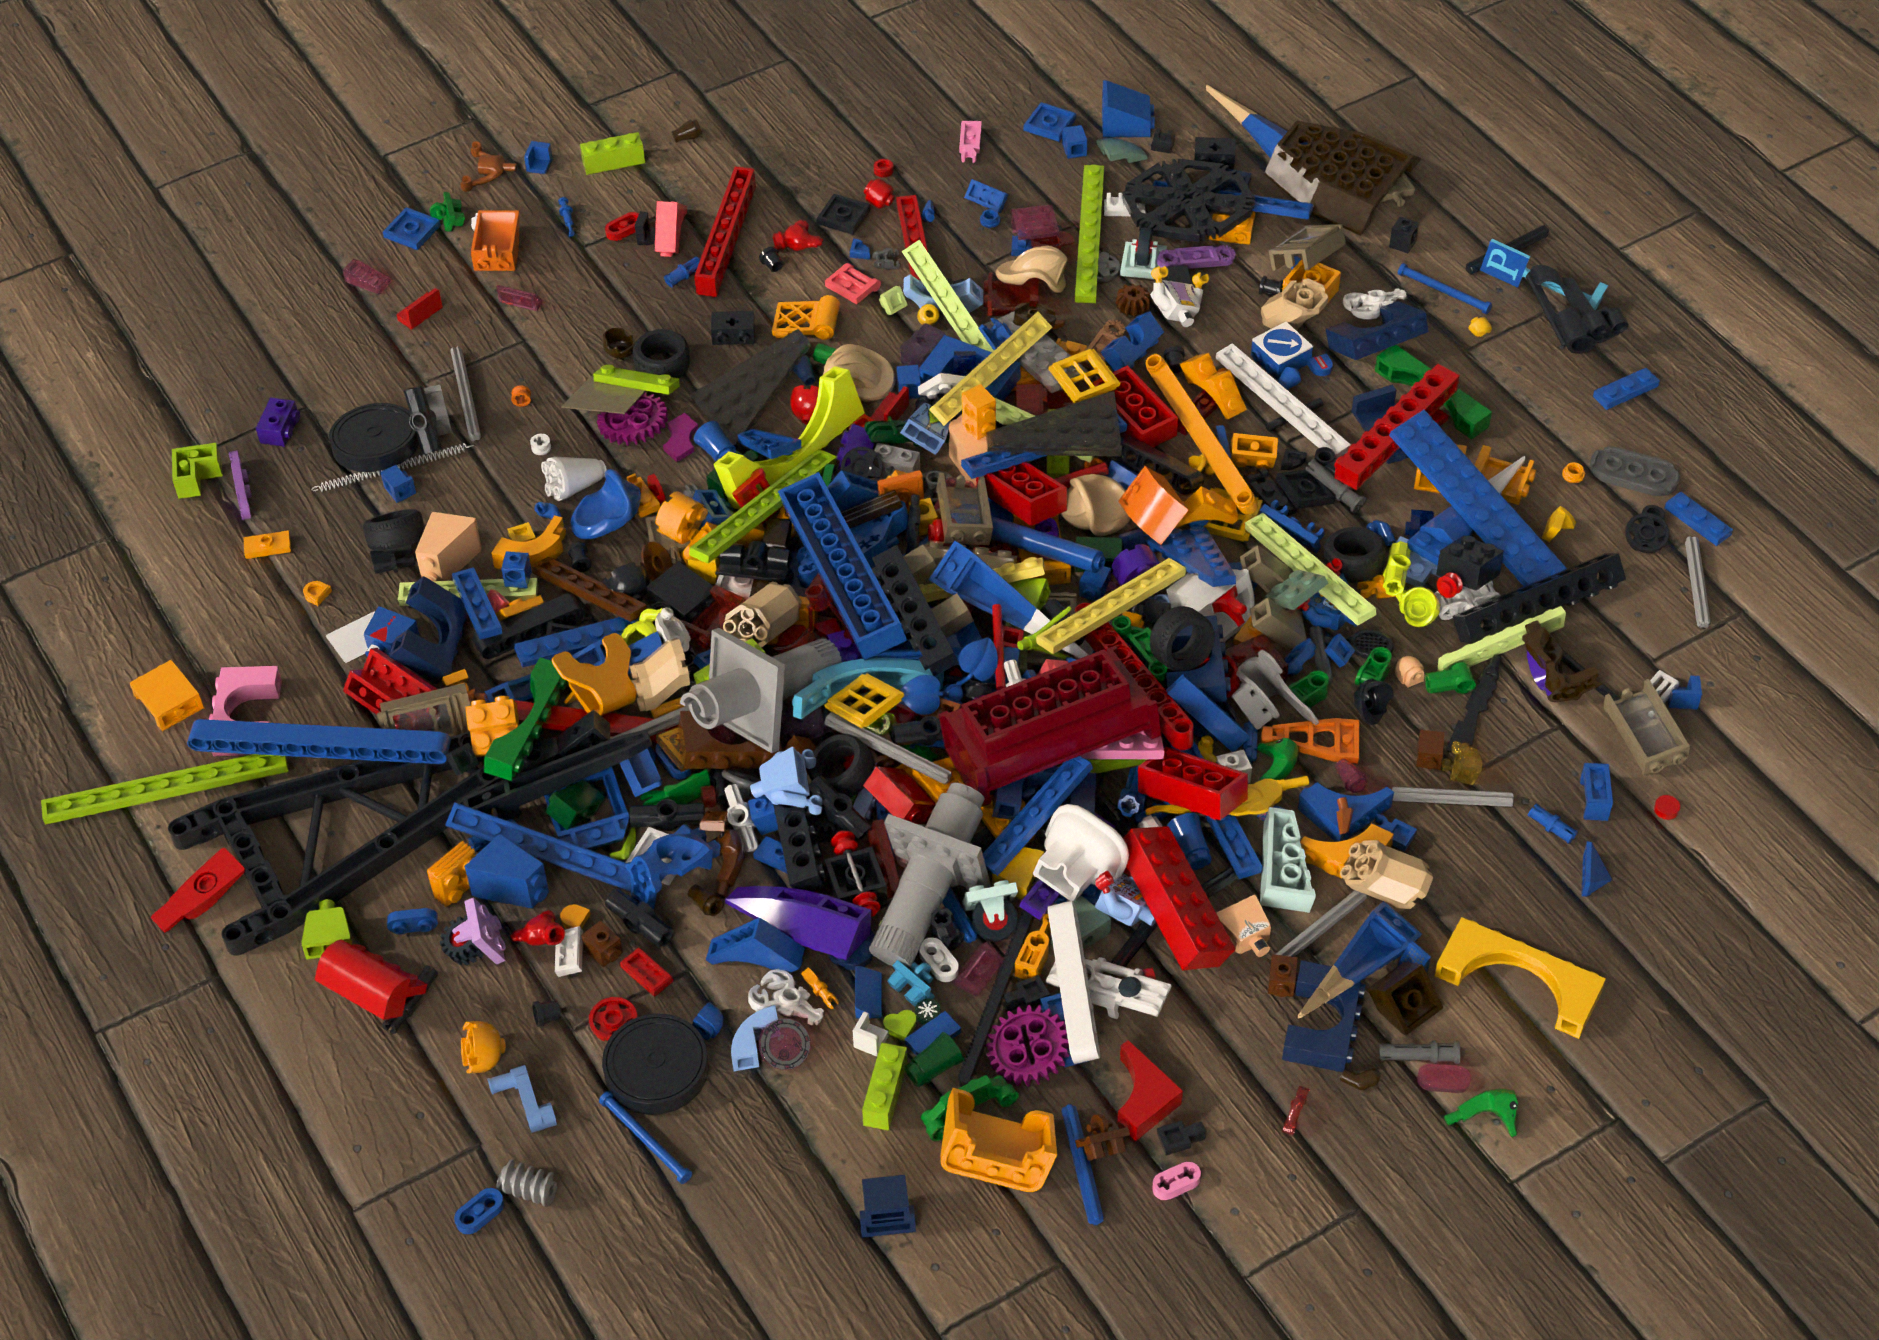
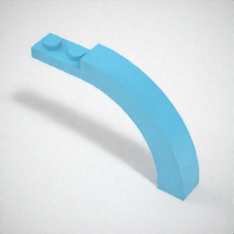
M902 658L857 659L831 665L814 673L812 683L794 695L792 700L793 717L804 718L862 674L868 673L896 689H901L911 679L920 675H932L930 669L925 671L920 661ZM944 672L934 676L940 682L939 690L943 687Z

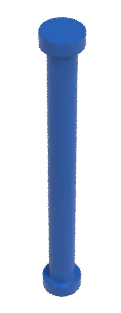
M1402 263L1398 269V275L1410 277L1476 307L1486 315L1491 310V302L1487 301L1485 303L1410 269L1407 264Z
M611 1091L602 1094L599 1103L603 1107L607 1106L677 1176V1180L681 1184L686 1183L692 1177V1171L689 1168H684L613 1098Z

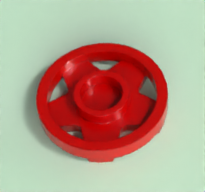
M605 998L595 1004L590 1011V1028L597 1038L608 1041L619 1027L637 1018V1011L634 1005L624 998ZM619 1004H622L628 1008L620 1009ZM606 1006L605 1011L597 1012L599 1009ZM594 1024L600 1026L599 1030L594 1026Z

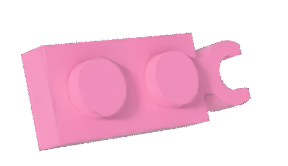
M962 121L959 153H961L962 162H965L967 157H971L973 163L977 160L976 153H980L982 121Z

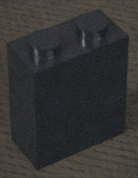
M679 561L646 587L648 603L651 605L656 602L668 603L676 618L684 624L686 630L693 624L698 623L709 611H713L719 604L717 588Z

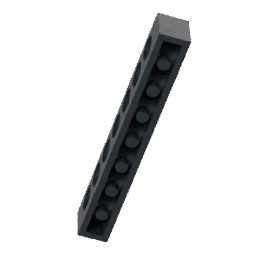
M1604 553L1453 615L1460 642L1473 644L1488 635H1494L1507 627L1518 625L1528 618L1539 616L1549 609L1553 610L1566 604L1574 605L1580 602V598L1585 596L1587 598L1600 594L1599 591L1602 589L1609 590L1618 587L1619 582L1626 580L1619 553ZM1482 620L1484 621L1483 627H1481Z

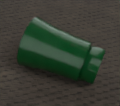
M942 1032L929 1046L912 1058L911 1062L906 1064L904 1068L908 1078L916 1087H920L946 1070L964 1062V1057L953 1039L947 1033Z

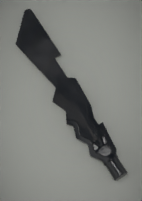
M919 495L911 496L906 529V542L908 544L906 554L919 547Z
M1494 655L1490 664L1485 667L1477 681L1480 684L1473 690L1466 703L1465 708L1468 712L1464 721L1458 720L1446 748L1448 752L1472 746L1478 713L1487 711V701L1493 697L1492 693L1496 690V681L1500 676L1498 669L1502 660L1500 656Z

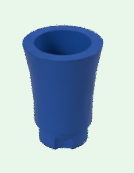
M709 421L703 424L694 435V442L704 449L715 462L727 452H736L735 446L729 441L717 421Z
M1185 813L1172 819L1167 826L1172 831L1192 870L1202 869L1204 866L1209 865L1212 859L1201 829L1198 814Z

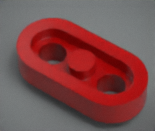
M630 212L607 223L605 226L606 237L612 241H619L635 233V223L639 213Z

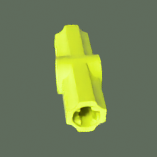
M1405 542L1392 543L1387 566L1383 572V588L1386 590V594L1391 596L1402 594L1405 587L1407 570L1411 565L1409 559L1411 550Z

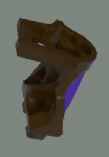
M1538 620L1525 625L1527 634L1522 636V640L1526 645L1529 668L1535 683L1540 690L1546 692L1550 702L1576 701L1580 699L1582 694L1603 685L1602 680L1598 677L1600 674L1594 667L1573 675L1563 674L1561 658L1563 657L1564 650L1546 628L1541 627Z

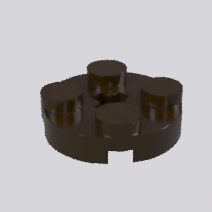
M1022 303L1016 306L1013 319L1015 325L1022 326L1035 313L1039 312L1052 328L1055 327L1056 316L1052 308L1039 303L1036 304V307L1029 306L1030 303Z

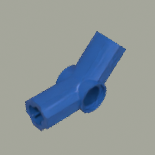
M1138 766L1130 768L1126 787L1122 789L1118 802V809L1121 810L1123 816L1127 817L1145 810L1147 795L1138 792Z

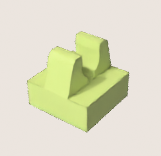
M895 286L880 295V304L888 315H892L907 306L900 286Z

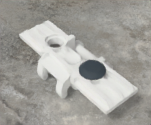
M1102 957L1092 961L1085 959L1087 973L1091 974L1088 981L1092 1004L1105 1007L1108 1011V1016L1114 1019L1119 1017V1006L1158 1017L1172 987L1171 984L1143 976L1142 969L1136 968L1133 970L1106 962V959ZM1055 960L1046 983L1060 987ZM1103 972L1124 977V979L1122 980L1109 975L1103 974Z

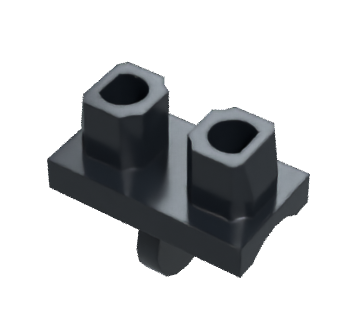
M411 545L390 550L370 551L375 574L391 570L397 573L399 568L416 565Z

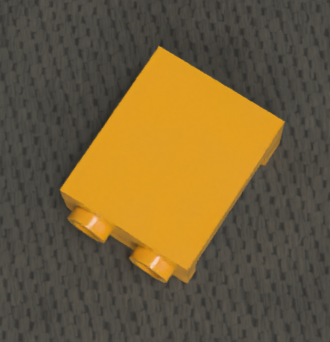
M1483 445L1475 462V467L1489 480L1513 463L1490 457L1492 447ZM1530 460L1527 467L1521 466L1501 492V496L1507 502L1519 505L1522 497H1527L1530 489L1528 483H1533L1537 471L1533 469L1534 460Z
M172 660L159 665L157 668L130 682L136 699H140L155 717L157 726L162 732L204 708L199 693Z

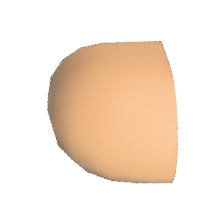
M1405 656L1398 660L1395 666V675L1408 688L1424 681V666L1415 657Z

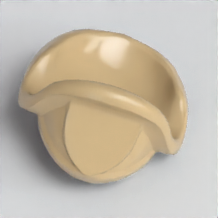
M1052 246L1034 247L1024 251L1016 260L1001 264L996 269V277L1004 283L1023 285L1030 278H1039L1045 281L1053 292L1060 293L1066 286L1063 273L1067 264V257L1062 251Z
M846 344L839 347L827 359L824 366L823 375L834 366L848 369L860 401L871 402L882 399L893 390L895 385V373L891 364L878 353L859 345Z
M1097 474L1084 475L1070 480L1071 487L1067 490V511L1062 512L1064 519L1069 524L1080 529H1090L1094 535L1101 537L1119 531L1130 522L1131 518L1118 502L1126 491L1119 482L1110 477Z

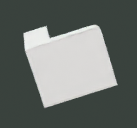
M863 1012L853 1029L854 1048L874 1056H878L881 1042L885 1043L889 1037L887 1030L870 1024L869 1013Z

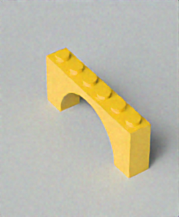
M1461 917L1441 954L1435 971L1436 977L1459 986L1469 973L1487 965L1508 964L1524 968L1541 978L1553 992L1558 1005V1018L1555 1029L1578 1039L1593 1012L1606 978L1599 976L1595 972L1582 969L1569 961L1556 958L1546 951L1535 949L1522 941L1514 940L1499 931L1491 930Z

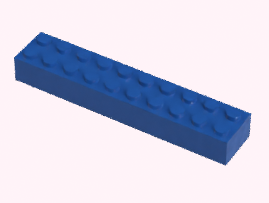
M820 473L813 474L779 490L778 493L783 506L863 659L871 658L907 641L895 611Z

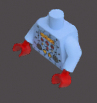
M1127 866L1124 873H1127L1128 876L1123 874L1116 880L1113 879L1109 871L1099 875L1095 884L1099 890H1102V893L1095 905L1096 909L1128 926H1133L1140 920L1150 926L1155 924L1156 920Z

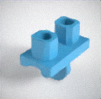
M898 960L892 965L895 971L888 979V983L894 990L900 992L908 983L912 988L904 996L914 1007H917L925 999L929 1002L933 1000L935 996L930 992L931 988L923 982L925 980L927 983H930L933 980V977L929 974L931 966L928 963L924 962L920 965L915 962L912 963L911 969L914 973Z

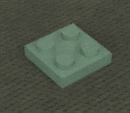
M1296 570L1284 582L1275 585L1265 597L1270 598L1281 607L1295 610L1329 583L1323 575Z

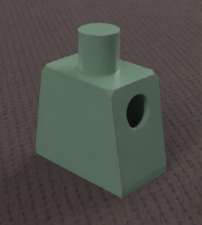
M1080 895L1074 904L1077 910L1084 951L1110 933L1111 918L1096 909L1092 903Z

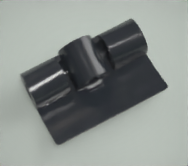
M761 541L750 542L748 548H744V544L734 543L720 554V565L715 574L784 582L791 563V550L770 547L768 550L767 546Z

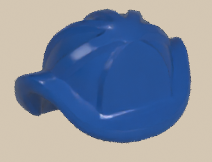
M613 469L606 470V481L603 487L595 493L586 495L574 510L571 517L573 534L583 540L595 539L625 525L638 511L641 501L640 488L622 479L617 471Z

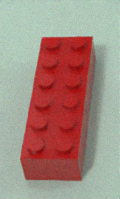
M1169 826L1132 828L1123 838L1129 851L1127 868L1182 971L1220 967L1236 948Z

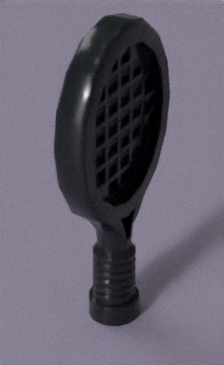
M1362 630L1349 638H1345L1355 649L1354 654L1365 659L1369 657L1370 649L1376 648L1374 646L1387 647L1386 649L1391 653L1394 648L1392 639L1380 631ZM1325 635L1324 640L1326 646H1328L1331 640L1333 639V637H1331L1330 635Z

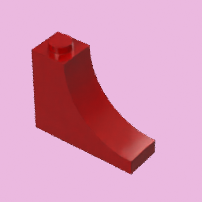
M1127 1040L1120 1046V1060L1128 1069L1134 1087L1127 1102L1118 1110L1117 1124L1119 1129L1128 1127L1129 1136L1137 1141L1182 1105L1183 1091Z

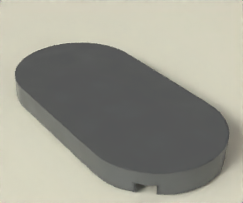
M1604 447V450H1597L1593 453L1590 460V471L1598 480L1653 496H1664L1674 492L1680 479L1678 470L1676 472L1674 465L1670 462L1618 447Z

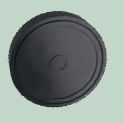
M373 403L346 412L335 421L329 432V440L334 458L343 467L359 472L382 471L403 463L414 454L419 446L416 431L409 424L410 411L396 404Z
M648 1014L626 1022L610 1037L602 1057L605 1082L608 1090L613 1094V1098L625 1108L641 1114H664L687 1105L699 1094L708 1076V1056L701 1034L689 1022L669 1014Z

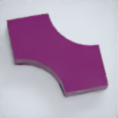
M686 413L667 423L671 437L663 445V449L676 462L694 453V446L690 440L698 430V424Z

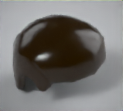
M610 328L604 332L603 348L609 356L622 359L633 353V346L635 344L633 335L627 336L623 328Z

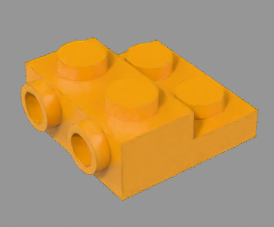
M1252 211L1251 217L1220 238L1216 234V239L1209 236V240L1250 245L1256 212ZM1214 212L1212 219L1215 222H1222L1233 214Z
M509 696L496 697L495 702L486 703L485 700H475L471 702V706L465 707L468 730L471 734L472 750L476 757L485 756L494 739L506 735L519 726L517 703L514 699H509Z

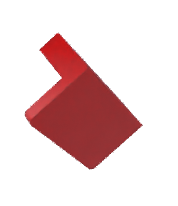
M434 288L429 293H425L397 313V320L411 330L443 308L439 290Z
M904 386L898 395L890 392L871 418L875 421H887L888 417L891 416L892 420H898L909 406V388Z

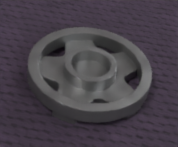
M1099 253L1098 276L1100 277L1097 278V282L1102 283L1115 279L1120 272L1119 261L1109 255V253Z

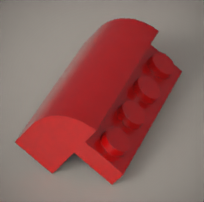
M371 648L364 668L350 670L343 692L377 715V713L381 712L380 703L437 690V688L390 658L378 648ZM439 705L433 706L436 709V721H438L441 712L437 710ZM430 707L393 716L395 728L399 730H430L434 726L432 716L429 714Z
M342 939L335 941L326 948L320 957L315 975V981L383 1020L403 1016L406 997L425 994L427 984L419 980L418 976L401 970L399 965L383 960L381 955L367 951L365 946L359 944L351 945Z

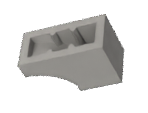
M436 385L424 388L429 407L436 415L435 427L438 436L452 433L441 386Z

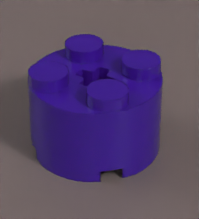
M1143 544L1134 545L1136 549L1130 551L1125 549L1114 559L1112 573L1120 586L1160 563L1149 546Z

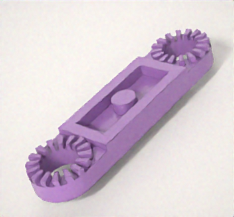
M1220 245L1219 247L1200 246L1175 248V250L1165 249V251L1159 252L1157 264L1160 267L1187 265L1188 269L1228 266L1233 263L1236 254L1234 249L1228 248L1227 245L1226 247ZM1164 258H1168L1171 261L1168 263V261L1166 262Z
M238 450L230 451L229 457L242 520L250 519L252 517L248 498H251L252 494L249 484L245 485V482H249L247 470L242 469Z

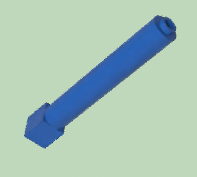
M962 505L958 510L978 511V507L976 505ZM970 514L953 515V519L957 523L980 524L979 515L975 517ZM991 515L993 524L992 540L1093 573H1097L1104 567L1105 557L1100 550Z

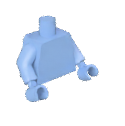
M791 747L785 751L777 752L769 761L760 766L761 781L750 785L753 796L759 798L765 795L775 805H790L801 808L809 806L808 809L811 814L819 815L822 812V807L820 806L822 805V798L818 795H813L810 799H806L810 795L806 768L811 769L816 766V758L813 751L806 749L800 754L794 747Z

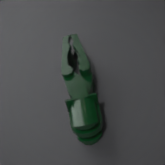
M889 416L887 421H869L864 425L871 443H888L889 446H892L893 443L913 442L900 434L906 424L903 420H892L891 416ZM949 430L944 443H949ZM913 442L915 447L920 446L917 443Z

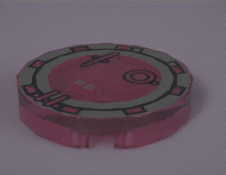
M790 1018L776 1019L768 1023L761 1031L758 1044L760 1055L772 1068L792 1070L800 1066L808 1057L811 1048L810 1036L800 1022Z

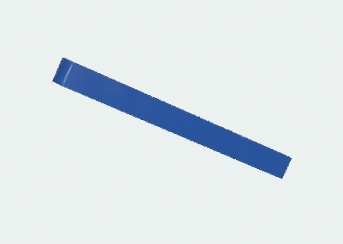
M198 719L192 724L187 745L191 749L200 752L442 764L447 760L445 754L449 752L451 738L448 734L437 731Z

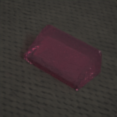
M501 285L496 286L498 299L501 303L538 311L543 303L542 299L534 293Z
M985 942L975 950L952 983L970 994L978 996L1001 965L1003 957Z

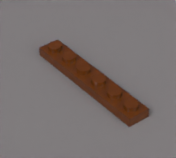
M550 557L532 566L534 575L630 622L640 617L641 613L647 609V604L624 593L613 591L607 588L604 583Z

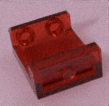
M989 272L988 280H984V292L988 294L983 296V307H987V316L1008 315L1011 312H1015L1016 306L1022 303H1030L1029 306L1036 307L1038 303L1039 278H1030V281H1026L1023 285H1015L994 281L993 272Z
M714 585L709 590L715 601L692 624L681 620L691 638L690 642L695 641L705 649H711L712 630L717 628L724 630L723 623L725 622L726 614L746 601L744 597L717 585Z

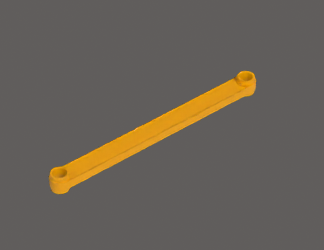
M1158 354L1149 356L1146 360L1148 372L1201 453L1205 456L1237 508L1246 515L1254 513L1258 508L1256 497L1165 360Z

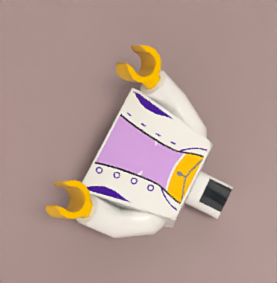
M1159 266L1151 271V275L1156 280V283H1154L1153 291L1150 294L1154 303L1168 320L1180 321L1183 327L1191 326L1194 323L1193 317L1200 309L1203 294L1201 288L1203 284L1209 281L1208 274L1203 275L1201 278V272L1195 274L1192 278V282L1195 285L1194 288L1192 284L1162 280V278L1168 275L1167 267L1160 268Z

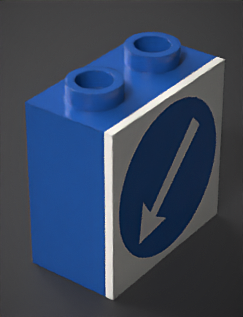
M1284 322L1252 339L1251 356L1268 374L1279 380L1285 367H1293L1298 370L1306 366L1307 359L1312 358L1313 346L1292 326Z

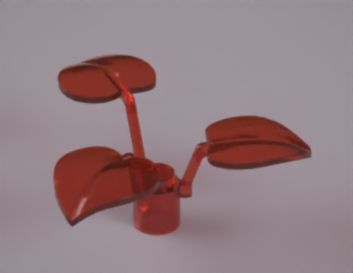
M819 573L805 591L810 603L807 605L808 627L797 624L787 628L780 635L774 647L776 652L784 653L816 640L815 635L811 633L813 630V610L822 612L829 607L843 625L846 626L840 613L832 605L831 601L833 600ZM846 628L844 630L845 639H850L852 643H855L850 632Z

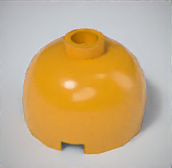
M465 1022L463 1030H467V1036L461 1038V1055L463 1066L469 1065V1069L466 1072L481 1073L491 1070L499 1062L501 1054L505 1053V1039L500 1038L498 1030L488 1022Z

